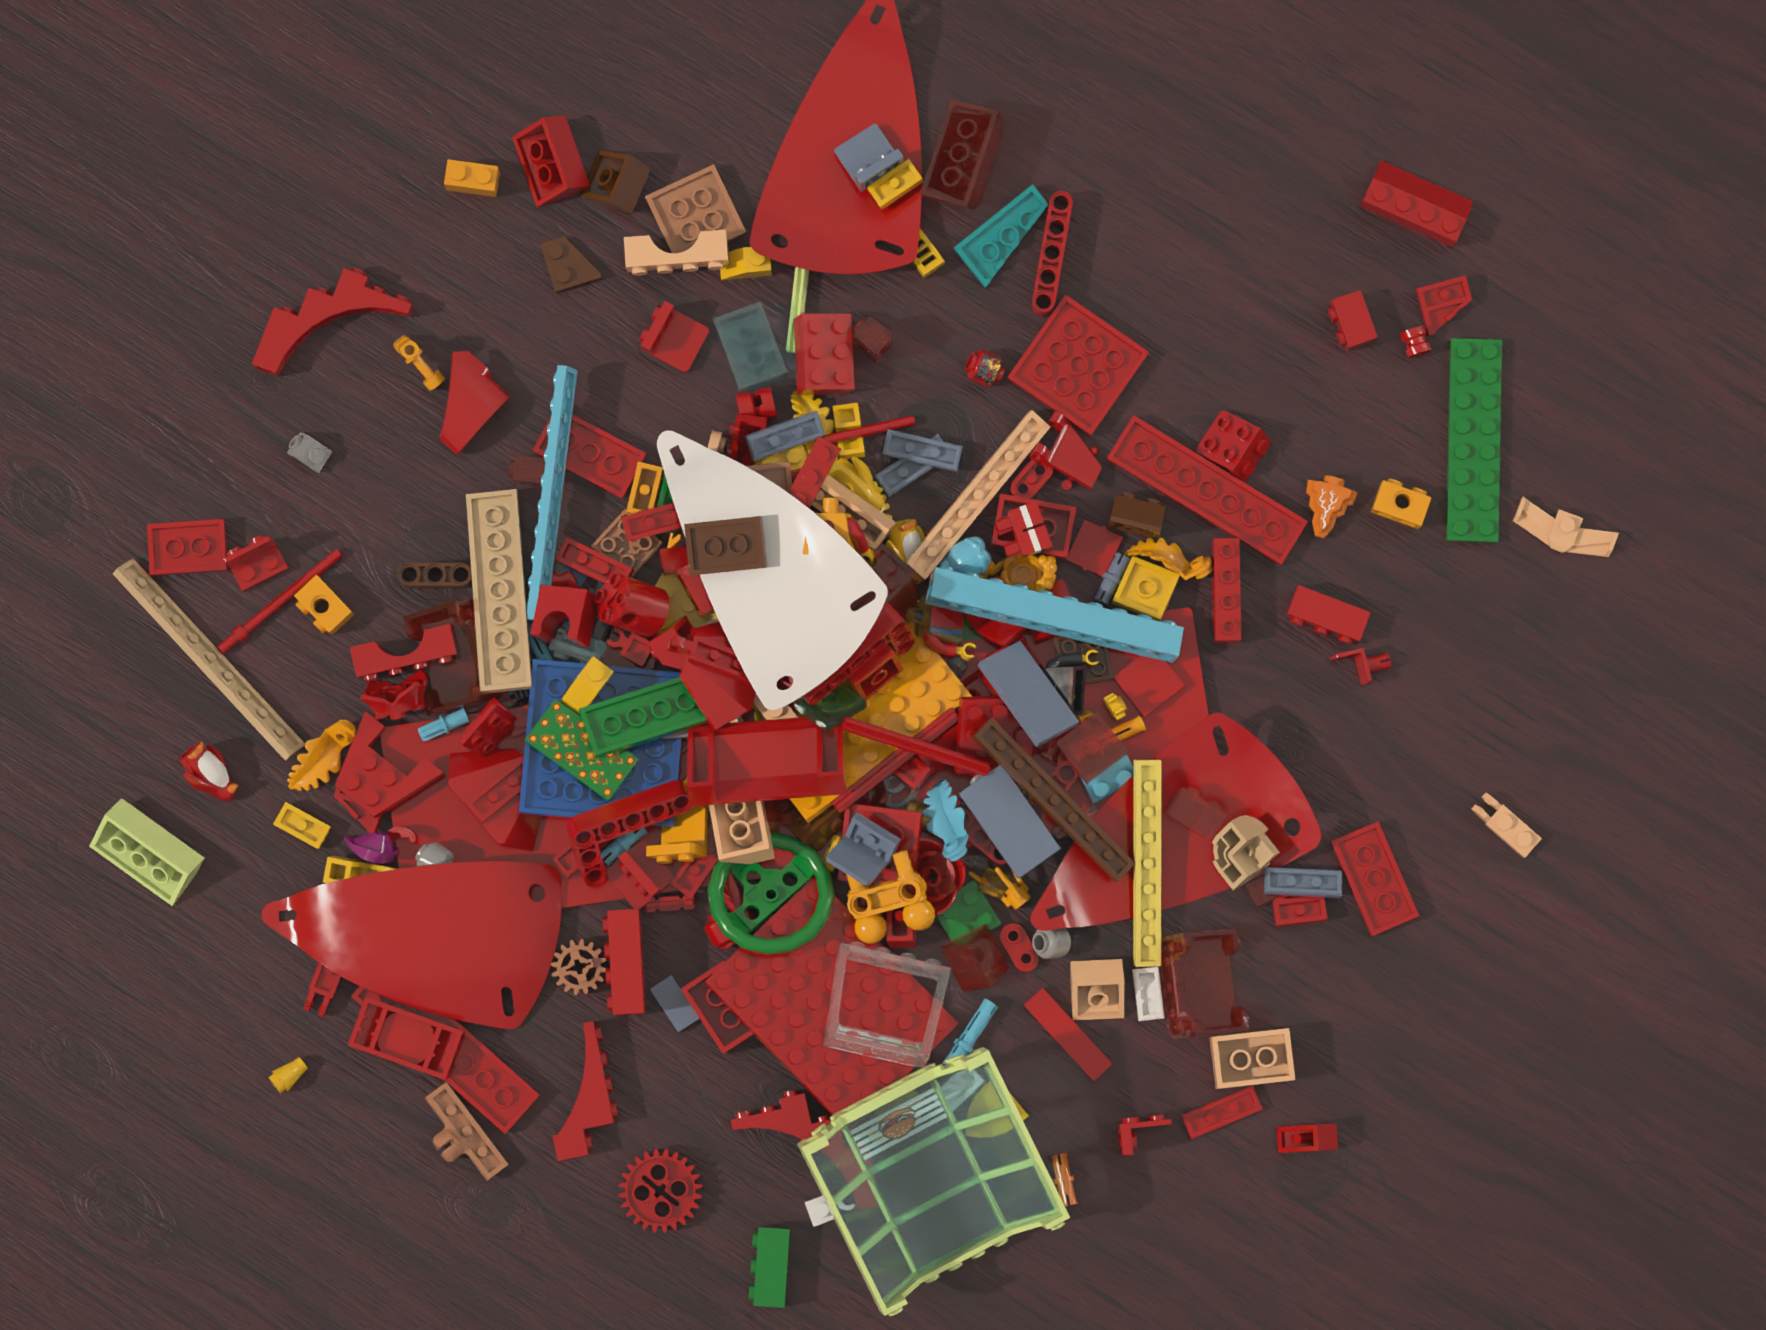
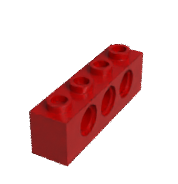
M1214 538L1211 542L1213 566V644H1239L1241 641L1239 538Z

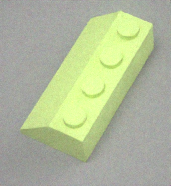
M122 798L104 815L89 846L171 906L175 904L192 881L204 860L203 856Z

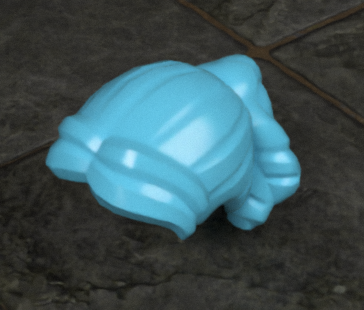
M977 536L969 537L955 544L940 561L939 567L946 566L953 568L954 572L962 574L971 572L980 576L989 567L991 556L985 550V543L981 538Z

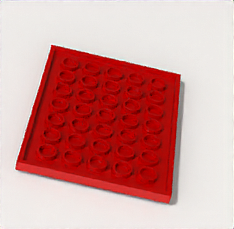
M815 875L753 935L773 939L789 936L803 928L815 913L819 897ZM836 896L829 920L810 942L792 952L771 955L745 950L740 947L704 982L831 1115L906 1077L959 1024L880 942L868 944L857 937L855 934L856 919H854V916ZM866 1115L848 1123L849 1130H852Z

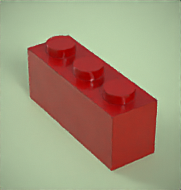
M1298 585L1285 617L1291 618L1290 623L1304 627L1307 624L1314 627V632L1328 636L1330 633L1338 636V641L1352 645L1353 642L1357 644L1360 642L1371 612Z

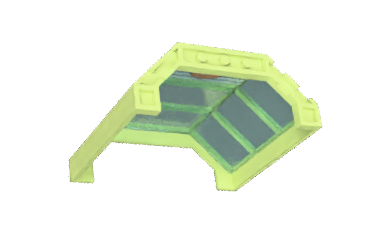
M984 1047L974 1050L973 1053L965 1057L963 1054L948 1058L945 1060L946 1065L940 1064L936 1066L933 1063L909 1074L833 1114L830 1117L831 1123L827 1127L825 1123L821 1124L811 1132L812 1137L803 1139L797 1144L879 1311L884 1316L887 1314L893 1316L903 1310V1306L908 1304L905 1297L922 1282L930 1283L940 1277L939 1273L947 1269L948 1271H953L963 1265L962 1261L970 1257L975 1259L985 1254V1249L992 1245L994 1247L1003 1245L1008 1241L1007 1237L1040 1226L1047 1230H1056L1065 1225V1220L1070 1218L989 1050Z

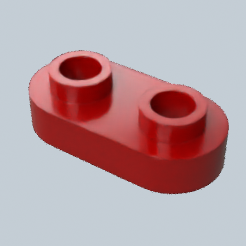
M1031 460L1012 481L1011 495L1032 499L1051 478L1053 467ZM1041 466L1045 469V472L1042 475H1038L1035 469ZM1021 485H1025L1028 488L1027 493L1022 494L1019 492L1018 488Z
M1015 923L1006 925L1000 933L1002 945L1018 970L1022 972L1032 971L1039 962V956L1034 950L1032 942L1020 925ZM1014 931L1018 934L1016 941L1009 940L1008 934ZM1023 954L1030 955L1031 961L1028 964L1021 961Z

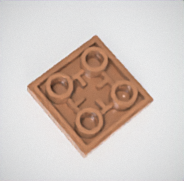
M624 509L591 545V548L633 568V577L663 545V542L655 535L628 542L621 516L630 513Z

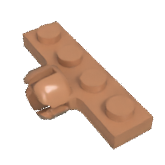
M447 1082L425 1097V1100L444 1124V1129L433 1138L436 1150L438 1151L449 1142L451 1144L441 1154L446 1161L452 1162L460 1155L465 1154L471 1159L486 1181L509 1165Z

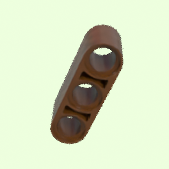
M405 563L398 570V579L405 587L410 589H464L471 586L472 573L470 567L464 563ZM411 569L417 571V577L414 581L406 582L404 580L406 571ZM462 569L468 571L467 580L464 582L455 580L457 571ZM433 570L442 571L443 576L440 581H430L429 576Z

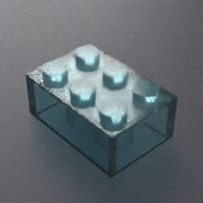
M761 301L713 318L714 326L739 393L752 391L788 377L787 369Z

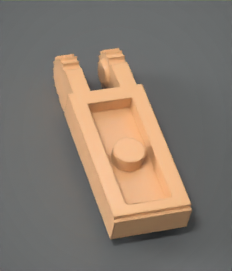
M1485 793L1482 798L1496 812L1490 817L1483 808L1477 805L1473 806L1472 811L1486 823L1485 825L1520 856L1525 858L1542 838L1508 808L1500 805L1491 795Z

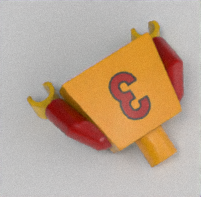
M823 498V513L815 514L832 527L863 559V556H867L870 558L871 563H873L875 552L872 548H869L865 534L856 519L852 518L851 514L838 513V498ZM805 536L803 554H808L809 548L807 537Z

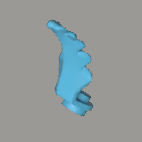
M941 779L932 786L933 790L927 792L929 798H925L923 802L930 805V807L923 810V815L931 818L926 824L927 830L945 842L942 852L943 856L953 862L966 854L968 850L966 843L969 835L964 829V810L961 807L955 808L957 797L956 795L950 797L952 788L949 787L950 784L947 780Z

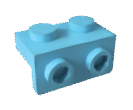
M1120 746L1109 748L1102 755L1093 760H1087L1078 767V776L1093 804L1115 793L1134 775V768L1128 755Z

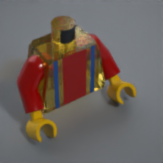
M926 596L925 599L916 601V608L910 607L907 610L906 619L908 622L915 623V635L922 638L924 643L933 652L950 656L960 654L966 661H970L975 657L967 655L965 652L966 648L976 649L975 644L967 643L963 647H958V645H962L964 613L925 604Z

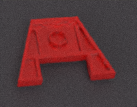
M365 711L335 786L376 819L445 774L423 757L411 773L406 776L370 747L386 728Z

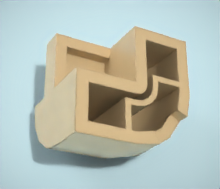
M1240 816L1232 820L1212 841L1215 858L1212 862L1232 890L1244 885L1258 875L1280 853L1265 835L1269 829L1261 821L1251 816Z

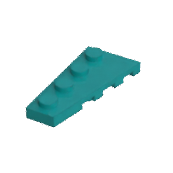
M1033 184L953 248L984 288H986L1027 231L1048 206L1046 200Z

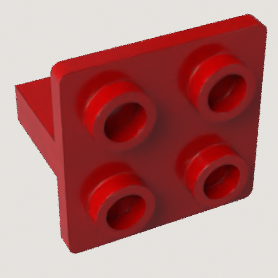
M640 840L628 852L624 851L618 857L619 859L605 870L608 879L633 908L639 910L668 886L675 877L665 864L657 863V859L646 856L648 845L644 840Z

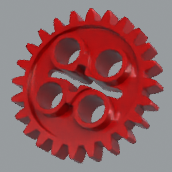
M654 1149V1156L651 1157L645 1151L644 1160L637 1156L635 1157L636 1166L627 1164L631 1171L630 1174L622 1173V1176L627 1181L626 1183L619 1184L620 1187L625 1188V1192L618 1196L626 1198V1202L621 1207L630 1208L626 1214L627 1217L636 1216L633 1224L636 1225L643 1221V1230L649 1224L652 1225L653 1233H656L658 1226L662 1227L664 1233H667L668 1225L677 1230L676 1222L679 1221L686 1225L684 1217L686 1215L691 1218L694 1217L690 1209H699L700 1207L694 1202L695 1199L702 1198V1195L696 1193V1189L703 1187V1185L695 1184L694 1181L700 1177V1174L692 1175L691 1171L695 1168V1165L686 1167L685 1164L688 1158L685 1157L679 1161V1152H675L672 1157H669L668 1149H665L663 1156L659 1154L658 1149ZM655 1165H661L666 1170V1175L661 1180H656L652 1177L651 1170ZM642 1176H647L658 1186L665 1184V1192L679 1202V1206H675L662 1195L656 1197V1190L642 1179ZM676 1181H681L686 1186V1192L682 1196H676L672 1192V1185ZM641 1185L646 1186L650 1192L649 1197L644 1201L639 1200L635 1195L636 1188ZM661 1201L666 1202L670 1207V1212L665 1217L659 1216L655 1210L656 1205Z

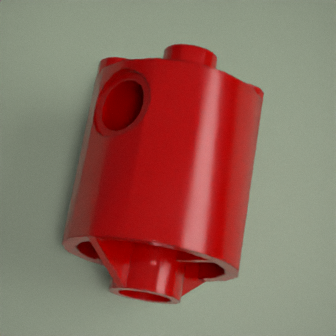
M614 572L602 589H598L594 595V602L597 603L598 616L601 622L645 637L654 636L665 624L669 613V596L664 589Z

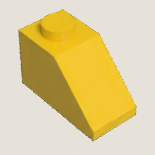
M743 247L728 252L729 265H724V268L720 269L721 281L772 276L770 259L759 255L752 247Z
M593 656L560 702L580 716L579 709L589 706L612 677L614 671Z

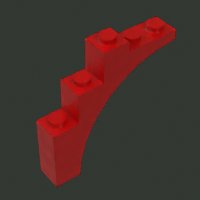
M354 267L351 270L344 268L333 296H330V291L321 287H317L316 290L308 288L298 316L295 315V310L282 306L281 310L273 308L252 365L256 369L279 377L288 358L299 344L315 330L329 322L351 314L365 312L393 313L411 318L414 308L409 303L410 299L398 294L395 297L385 294L386 291L373 285L371 289L368 288L370 280L365 276L366 272Z
M798 1089L784 1092V1098L779 1099L781 1105L779 1110H776V1105L760 1108V1114L751 1115L750 1111L736 1113V1119L731 1120L733 1130L748 1128L772 1129L794 1135L803 1140L812 1137L811 1132L821 1124L825 1123L827 1127L831 1123V1115L815 1118L816 1123L811 1124L805 1093L800 1094ZM838 1130L827 1139L830 1145L818 1151L830 1160L847 1184L860 1173V1170L849 1147L843 1149ZM869 1144L862 1145V1146H860V1147H858V1148H859V1150H860L861 1148H863V1147H865V1146H867V1145H869ZM870 1149L863 1152L862 1156L869 1153ZM871 1157L865 1159L868 1167L873 1165ZM873 1174L872 1177L877 1185L875 1174ZM865 1180L850 1192L856 1211L877 1206Z

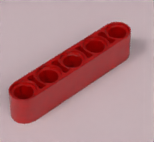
M1065 191L1055 192L1049 202L1032 298V310L1040 317L1050 315L1053 312L1073 204L1071 195ZM1058 199L1065 200L1068 207L1064 210H1059L1054 206V202ZM1053 224H1059L1062 226L1063 232L1055 235L1050 231L1049 227ZM1050 248L1056 249L1059 256L1056 259H1049L1046 257L1045 251ZM1045 273H1050L1054 276L1055 281L1051 284H1045L1042 282L1041 276ZM1040 298H1046L1049 300L1050 306L1046 309H1041L1037 306L1036 301Z

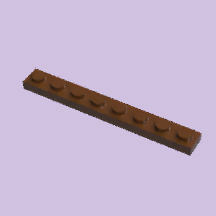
M989 718L972 736L973 739L1114 882H1119L1135 864L1133 860L993 718Z

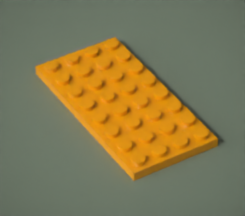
M911 621L908 623V626L915 638V643L908 652L903 655H897L903 671L865 702L858 697L844 680L817 704L809 705L805 700L794 713L798 718L842 714L843 720L845 717H851L913 737L952 707L956 712L959 711L960 697H971L972 695L940 655L933 652L924 643V635ZM844 731L846 789L898 748ZM839 795L792 798L790 800L809 823L832 806V801Z

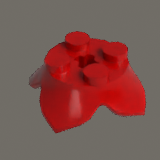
M420 669L404 680L403 685L396 686L388 682L370 680L360 700L372 709L375 719H382L390 716L391 720L403 718L406 716V711H417L426 707L424 694L428 681L427 675L423 669Z
M920 838L917 873H920V876L926 883V900L932 904L935 909V915H940L951 907L957 893L961 890L966 878V867L961 858L953 862L949 858H945L942 854L944 847L940 843L931 839ZM934 870L938 874L937 881L931 879Z

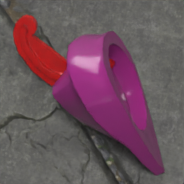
M400 826L391 828L386 834L372 832L357 838L345 836L344 840L360 858L373 863H389L394 860L399 851V848L394 845L395 838L409 837L411 842H416L417 836L410 828Z

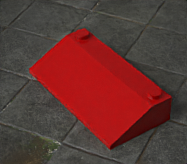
M843 715L728 723L715 731L710 725L696 726L688 729L687 790L691 807L847 794L844 731L842 730Z

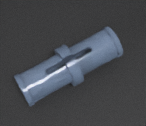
M1120 553L1115 554L1107 573L1104 572L1102 576L1104 580L1094 597L1096 601L1103 602L1107 606L1109 605L1116 587L1120 585L1121 577L1131 559L1124 555L1122 557Z

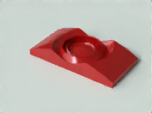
M365 996L348 1046L446 1080L464 1031Z

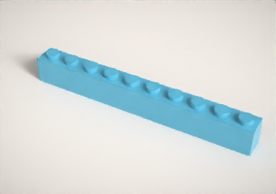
M946 566L936 567L930 575L925 604L1140 656L1164 660L1169 663H1173L1179 657L1184 627L1177 626L1173 621L1164 620L1160 622L1152 620V617L1144 614L1135 616L1127 614L1126 610L1119 608L1110 610L1103 608L1099 603L1090 602L1086 604L1078 602V599L1066 596L1061 598L1053 596L1052 592L1045 590L1032 591L1025 585H1007L1000 579L991 578L987 580L979 578V575L971 572L962 574L954 572L953 568Z

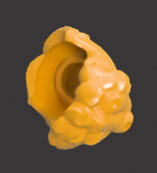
M1030 555L1023 559L1021 556L1006 557L1003 563L1004 570L1001 572L1000 577L1004 579L1007 585L1014 586L1020 584L1027 586L1032 591H1047L1053 587L1055 582V572L1057 571L1056 559L1051 555H1041L1040 557Z

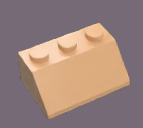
M764 801L709 805L720 862L753 864L775 859Z

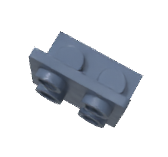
M877 124L871 125L834 149V153L861 192L867 189V186L903 163V155L899 149L894 150Z

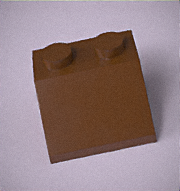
M598 150L587 177L590 186L581 191L580 197L614 211L632 214L651 168L630 155Z
M1121 492V496L1115 495L1107 528L1158 539L1166 507L1161 506V502L1158 500L1146 498L1145 502L1137 500L1136 495Z

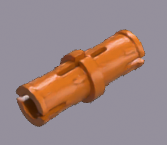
M1067 1153L1060 1154L1062 1165L1059 1163L1058 1154L1051 1156L1056 1176L1054 1184L1058 1186L1059 1196L1064 1206H1068L1066 1195L1069 1196L1070 1205L1078 1204L1072 1183L1074 1175L1071 1176Z

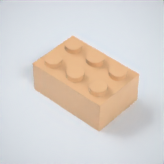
M1289 1028L1210 1037L1216 1089L1295 1080Z

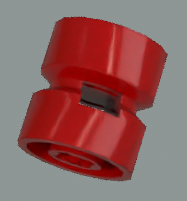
M770 386L756 389L754 394L749 391L735 394L740 415L765 417L767 421L777 419Z

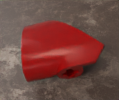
M469 351L452 352L449 394L440 433V440L456 455L464 449L487 420L510 398V395L491 379V373L488 368Z

